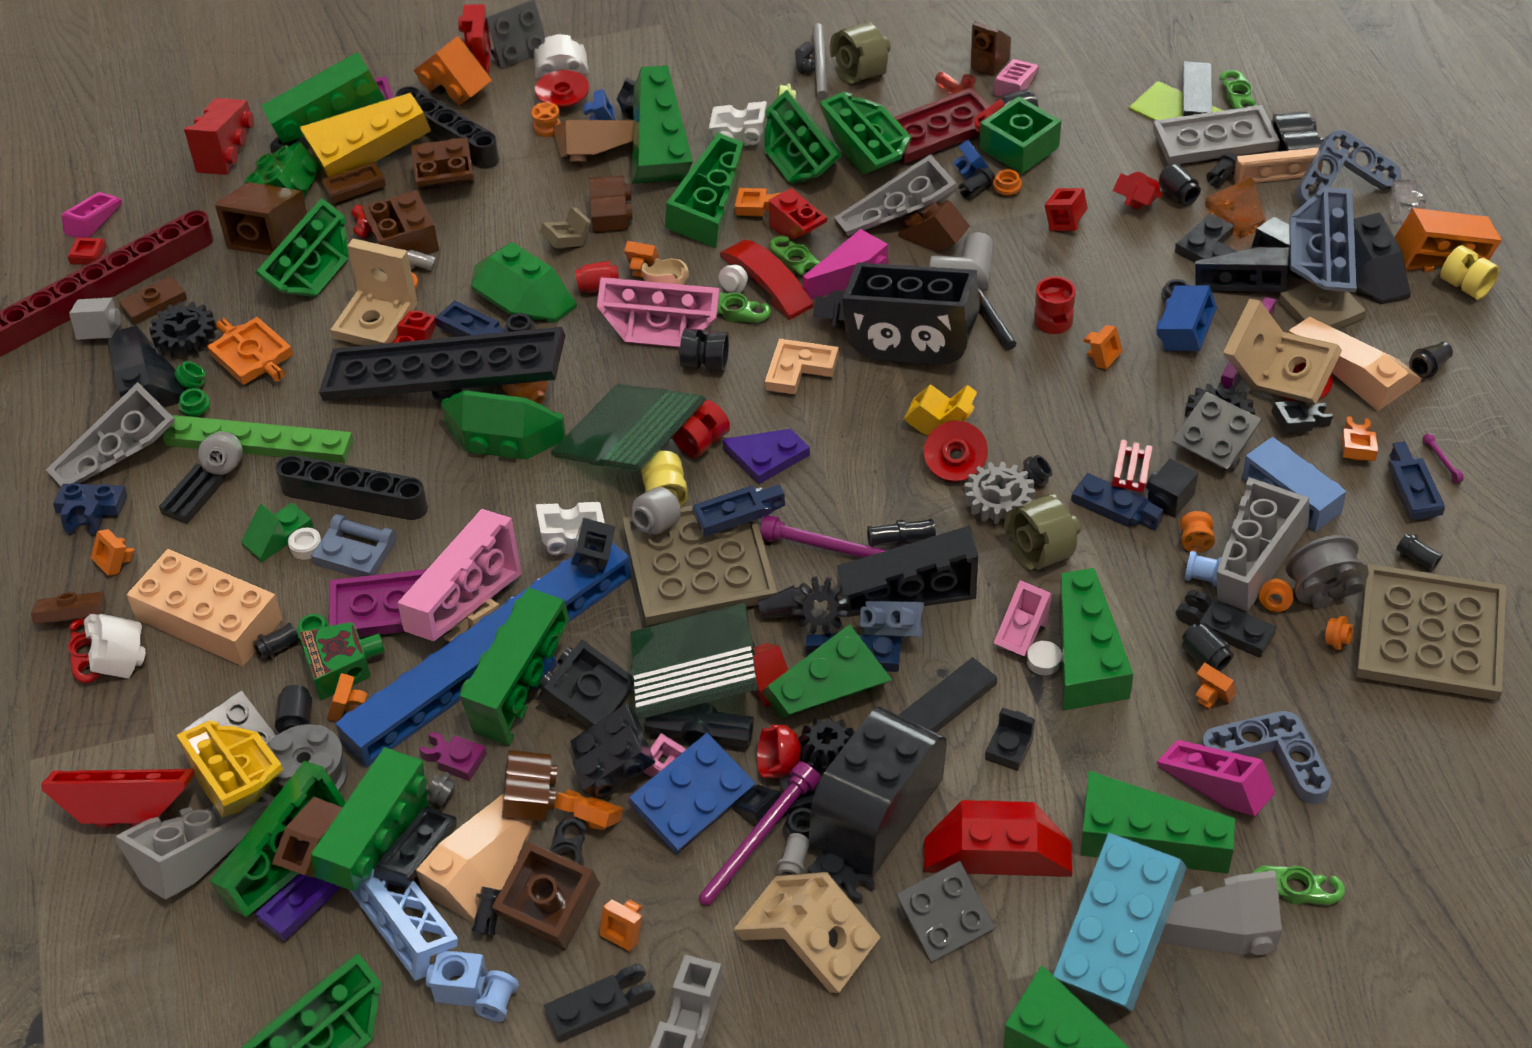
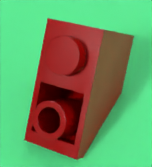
M792 188L768 200L769 226L780 236H787L790 240L805 235L827 223V217Z

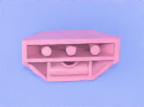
M601 277L597 308L626 343L680 348L684 328L704 331L717 319L720 288Z

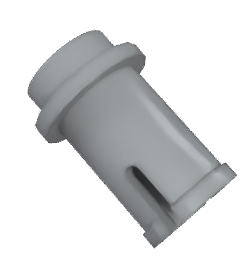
M799 833L789 835L783 858L777 862L778 876L805 873L803 864L808 847L810 846L809 839Z

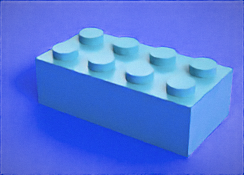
M1108 832L1053 976L1064 985L1132 1012L1187 869L1182 860Z

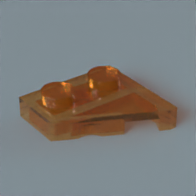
M1251 177L1206 197L1205 206L1215 216L1234 225L1233 232L1240 239L1256 232V229L1265 223V216L1256 186Z

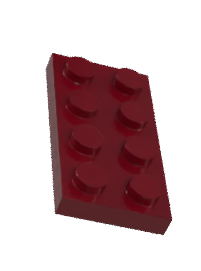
M969 88L895 116L896 121L911 136V142L901 157V161L905 164L980 135L974 128V119L979 113L988 108L989 105L973 88Z

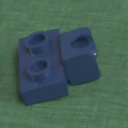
M63 484L53 505L55 513H61L62 525L67 534L73 533L79 525L86 524L90 526L89 533L94 535L103 522L102 515L118 516L127 498L125 486Z

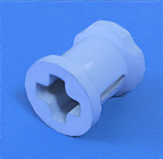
M1191 551L1185 580L1190 581L1192 578L1212 582L1213 586L1217 587V570L1222 557L1212 559L1198 556L1196 551Z
M492 970L488 972L485 978L487 986L482 997L476 1000L474 1011L485 1019L502 1022L507 1016V1004L511 995L517 992L519 982L508 973Z

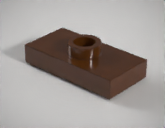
M375 162L322 180L323 188L333 204L386 186L385 178Z
M170 276L120 300L119 304L123 312L135 325L156 315L158 311L166 310L168 305L174 306L186 300L187 297L181 286Z
M104 591L78 595L75 592H66L54 598L38 599L31 612L33 624L83 619L89 614L99 615L102 613L106 603Z

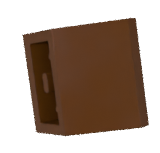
M467 138L411 146L418 190L474 182Z
M417 190L362 206V211L378 244L405 251L414 250L427 255L439 251L435 225Z

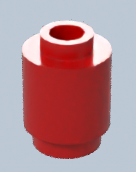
M610 260L582 265L581 269H575L579 293H599L601 277L619 279L617 265L611 266Z

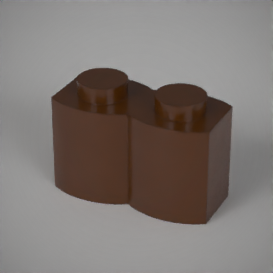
M624 175L590 178L593 232L628 229L627 221L633 220L632 203H626V201H632L630 183L625 184Z
M508 750L502 817L545 822L547 811H554L556 790L549 789V787H555L557 765H551V754Z

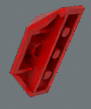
M194 769L53 770L41 783V788L46 795L81 824L109 827L116 823H130L134 827L146 820L159 817L183 792L195 776Z
M961 800L924 840V873H938L960 861L967 874L1072 877L1073 874L1071 841L1035 802Z

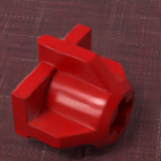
M1133 172L1129 176L1120 173L1113 188L1114 192L1127 197L1124 204L1137 210L1144 204L1150 206L1153 201L1161 198L1163 194L1160 192L1158 181L1142 172Z

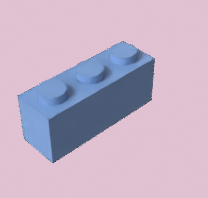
M1271 437L1246 455L1242 478L1246 481L1250 477L1309 497L1308 528L1312 531H1318L1342 513L1347 491L1274 437Z

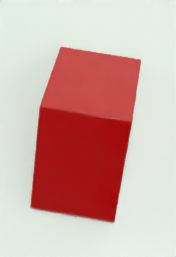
M764 643L751 648L749 651L736 654L735 657L752 653V657L737 660V663L753 660V664L741 666L740 668L745 669L754 666L753 671L745 672L744 674L755 673V677L748 679L764 708L772 705L761 691L787 672L788 668L780 646Z

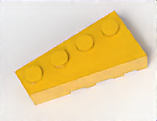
M411 93L300 127L309 147L328 177L376 162L431 131L424 112Z

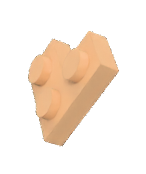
M779 339L765 379V390L796 394L802 373L833 377L839 357V347Z

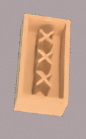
M167 549L127 593V598L136 620L242 667L256 652L253 641L258 639L257 636L260 634L265 636L273 632L283 620L275 594L170 549Z

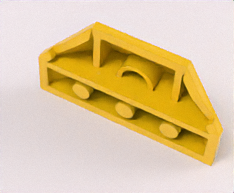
M209 720L176 735L191 768L194 769L200 786L222 818L230 814L239 813L245 807L256 803L283 771L282 764L258 732L235 726H220L218 722Z

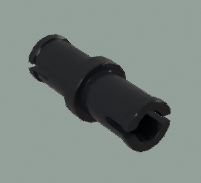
M932 519L914 522L896 520L895 524L867 527V539L871 547L896 543L899 546L907 545V542L920 541L936 536L935 524Z

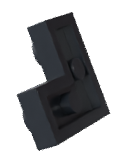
M1209 213L1176 243L1175 253L1195 263L1197 260L1238 252L1223 244L1233 235L1234 225Z

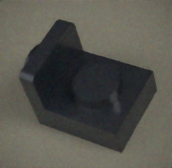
M1002 708L999 713L998 727L985 751V760L1019 771L1033 741L1035 719L1020 711Z

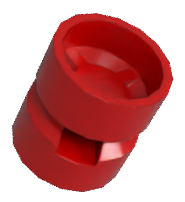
M1059 276L1047 277L1042 279L1036 287L1034 323L1044 333L1061 334L1069 330L1073 324L1076 289L1070 280Z
M704 400L695 406L689 415L680 422L671 432V436L677 447L684 454L691 458H698L711 447L712 443L718 442L730 431V422L724 411L716 403Z

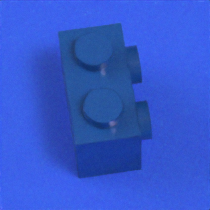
M1210 285L1174 287L1171 297L1166 301L1162 319L1157 323V336L1161 338L1165 351L1201 350L1217 309Z

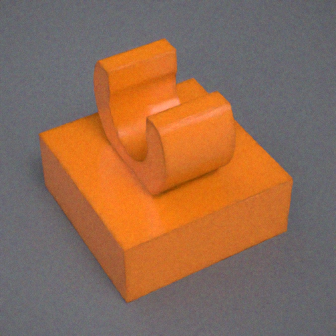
M627 241L624 252L630 264V270H634L632 276L643 278L641 272L642 264L647 263L648 267H651L656 258L660 259L656 246Z
M1105 325L1099 333L1090 332L1083 339L1084 343L1091 346L1087 356L1094 358L1097 368L1108 369L1123 352L1116 326Z
M109 529L97 531L90 558L108 576L120 573L122 562L132 561L135 549L133 547L126 548V540L124 538H117Z
M1205 662L1196 673L1199 685L1201 686L1196 693V697L1199 698L1197 702L1210 710L1218 697L1229 704L1236 695L1237 691L1234 680Z
M341 673L327 716L328 720L337 722L342 718L344 710L346 712L353 711L366 701L368 693L357 689L351 690L354 680L353 676Z
M611 899L603 906L599 935L630 952L638 944L642 915L638 913L642 910L643 906L632 900H628L622 905Z

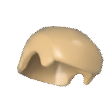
M656 258L651 267H648L647 263L642 264L641 272L644 281L685 285L688 281V267L680 259L670 258L661 260Z

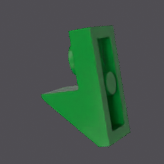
M290 503L275 514L263 504H260L241 543L244 548L262 563L286 547L288 539L293 532L300 528L314 527L311 518L294 503Z

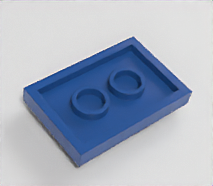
M706 733L633 793L627 803L669 848L677 854L727 812L756 783Z

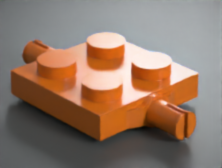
M258 317L236 327L232 326L225 318H222L221 321L218 320L216 328L223 335L220 339L207 346L209 354L242 385L247 384L263 373H268L275 381H280L279 378L283 379L285 372L277 365L293 356L292 347Z

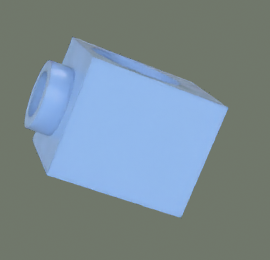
M444 951L437 954L435 964L429 965L426 976V985L431 987L435 1003L475 1007L476 1000L480 999L483 995L486 983L485 978L488 974L483 954ZM454 976H462L461 978L454 981L449 980Z

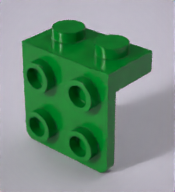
M298 142L291 146L284 145L273 154L269 155L266 153L256 161L257 167L244 182L245 184L251 182L300 190L304 197L322 166Z

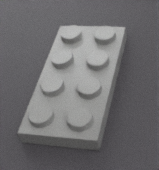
M1262 105L1153 121V132L1168 165L1220 158L1223 154L1233 153L1237 156L1277 150L1280 143Z

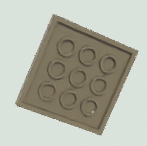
M693 505L680 507L679 521L657 535H650L639 530L635 526L632 516L622 518L646 626L700 616L702 611H707V614L758 605V600L777 593L757 519L704 537L693 515Z
M1367 564L1369 575L1364 584L1356 677L1499 701L1502 694L1506 585Z

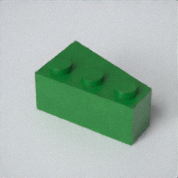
M849 624L761 692L778 715L785 719L884 686L892 679Z
M1042 965L1005 1024L1003 1048H1129Z

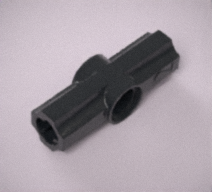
M702 701L692 702L688 707L651 703L648 704L644 728L645 733L660 735L662 733L665 736L681 738L688 746H691L708 733L718 744L748 748L753 737L754 717L718 712L713 705Z

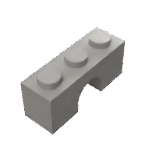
M684 955L672 987L673 1004L667 1023L659 1022L650 1048H702L724 988L722 964Z

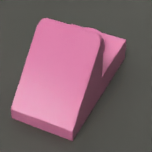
M1020 580L993 643L1027 657L1028 649L1033 644L1040 626L1045 628L1047 626L1052 593Z

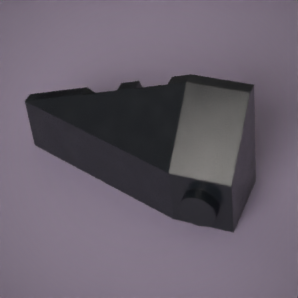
M136 325L116 330L113 336L108 338L120 397L122 398L138 382L164 408L178 404L181 394L186 390L178 383L174 374L175 368Z

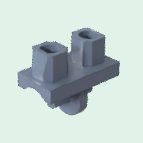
M866 601V606H862L860 612V626L865 627L864 634L922 637L921 614L924 609V603Z

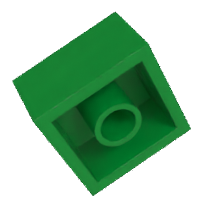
M1018 96L981 122L980 149L1020 174H1023L1059 148L1061 120Z

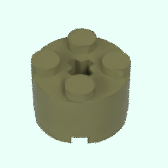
M868 21L848 27L832 35L830 55L831 58H836L838 66H834L835 71L845 83H858L886 73L887 52L891 49L890 41L886 36H882L872 22Z
M1054 493L1009 510L1004 522L1005 534L1011 532L1014 542L1009 544L1011 552L1017 561L1029 570L1034 568L1039 570L1071 557L1076 550L1077 534L1081 532V526L1077 517L1069 514L1066 507L1060 502L1059 497Z

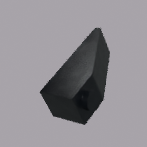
M1258 247L1195 261V286L1210 285L1211 290L1287 292L1289 248Z

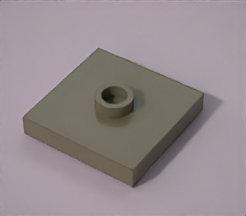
M1312 282L1280 293L1279 302L1299 323L1308 317H1312L1326 325L1339 329L1364 319L1366 315V310L1349 292L1323 290Z

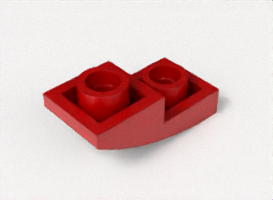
M409 311L398 323V336L392 343L431 339L436 326V316L426 314L423 311Z

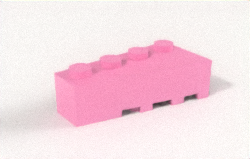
M481 509L399 600L398 607L405 632L435 641L484 604L489 598L522 575L512 518Z

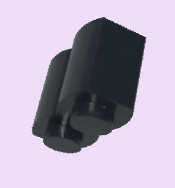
M1307 111L1273 114L1271 124L1280 140L1278 152L1319 148L1324 139L1319 137L1316 121L1311 119Z

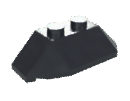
M1379 212L1354 218L1356 291L1373 297V300L1381 305L1410 298L1411 292L1402 251L1382 214Z

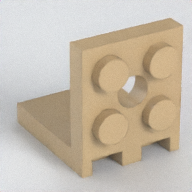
M353 238L347 247L358 291L331 328L332 338L362 346L392 343L398 335V323L409 311H414L418 304L408 253L405 250ZM374 319H378V320L375 321V322L368 323V322H370V321H372V320H374Z
M1249 299L1223 354L1251 389L1316 405L1342 349L1336 343L1283 332L1261 301ZM1306 363L1303 371L1293 373L1296 365Z
M827 872L776 876L733 929L741 940L785 939L830 993H839L881 938ZM832 928L835 929L838 935V942L834 948L829 944V931Z

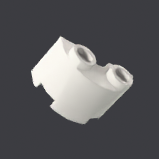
M557 34L547 37L545 42L538 49L535 48L534 50L535 79L558 70H572L581 74L588 73L585 48L582 44L579 45L571 40L569 35Z
M767 101L748 103L745 110H736L732 105L713 107L709 130L714 137L717 133H721L744 142L743 147L759 143L764 129Z
M600 502L577 503L574 508L569 510L561 509L559 504H536L542 542L546 545L547 552L552 555H560L562 553L573 554L577 532L583 518L604 523Z
M89 614L84 620L86 638L92 639L91 648L88 653L91 672L129 679L135 666H141L145 658V648L140 646L141 623L105 614Z

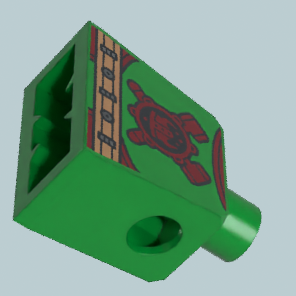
M351 622L299 632L320 700L335 694L341 673L354 677L352 686L368 679L370 671L366 659L385 653L379 634L359 639L356 627Z

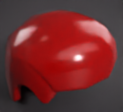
M771 724L770 728L762 729L758 742L757 769L759 775L763 778H784L790 775V772L797 765L801 756V745L798 736L787 725Z

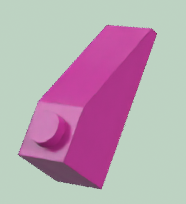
M861 229L803 276V287L810 299H815L816 296L828 295L833 291L846 289L857 262L888 264V244Z
M1177 739L1157 761L1159 768L1229 810L1256 816L1275 794L1262 759Z

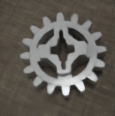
M989 462L988 469L984 470L978 466L976 468V475H968V483H965L964 496H966L965 504L966 506H971V513L973 515L982 513V521H986L991 517L994 518V524H998L1000 519H1005L1009 510L1035 500L1034 480L1028 479L1027 471L1018 473V465H1013L1009 469L1006 468L1005 462H1001L999 467H995L992 462Z

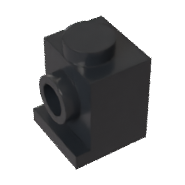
M583 518L577 532L571 565L578 566V570L583 574L594 575L597 572L603 573L609 560L616 526Z

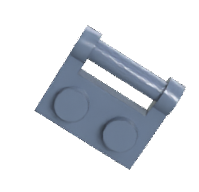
M335 514L331 520L330 528L311 555L313 564L355 577L375 575L393 548L397 539V532L389 528L381 530L349 521L346 516ZM344 533H348L378 543L375 547L342 536Z

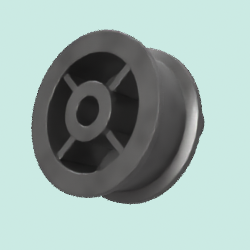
M1345 535L1319 538L1302 546L1289 557L1285 570L1290 578L1296 580L1295 594L1300 602L1313 604L1314 608L1320 609L1330 605L1333 600L1357 594L1365 588L1364 583L1368 578L1369 570L1364 562L1358 560L1359 548L1353 538Z
M313 724L295 726L274 736L268 745L283 767V771L271 784L275 796L278 795L304 760L323 766L339 791L344 786L348 775V766L343 756L339 738L328 728Z

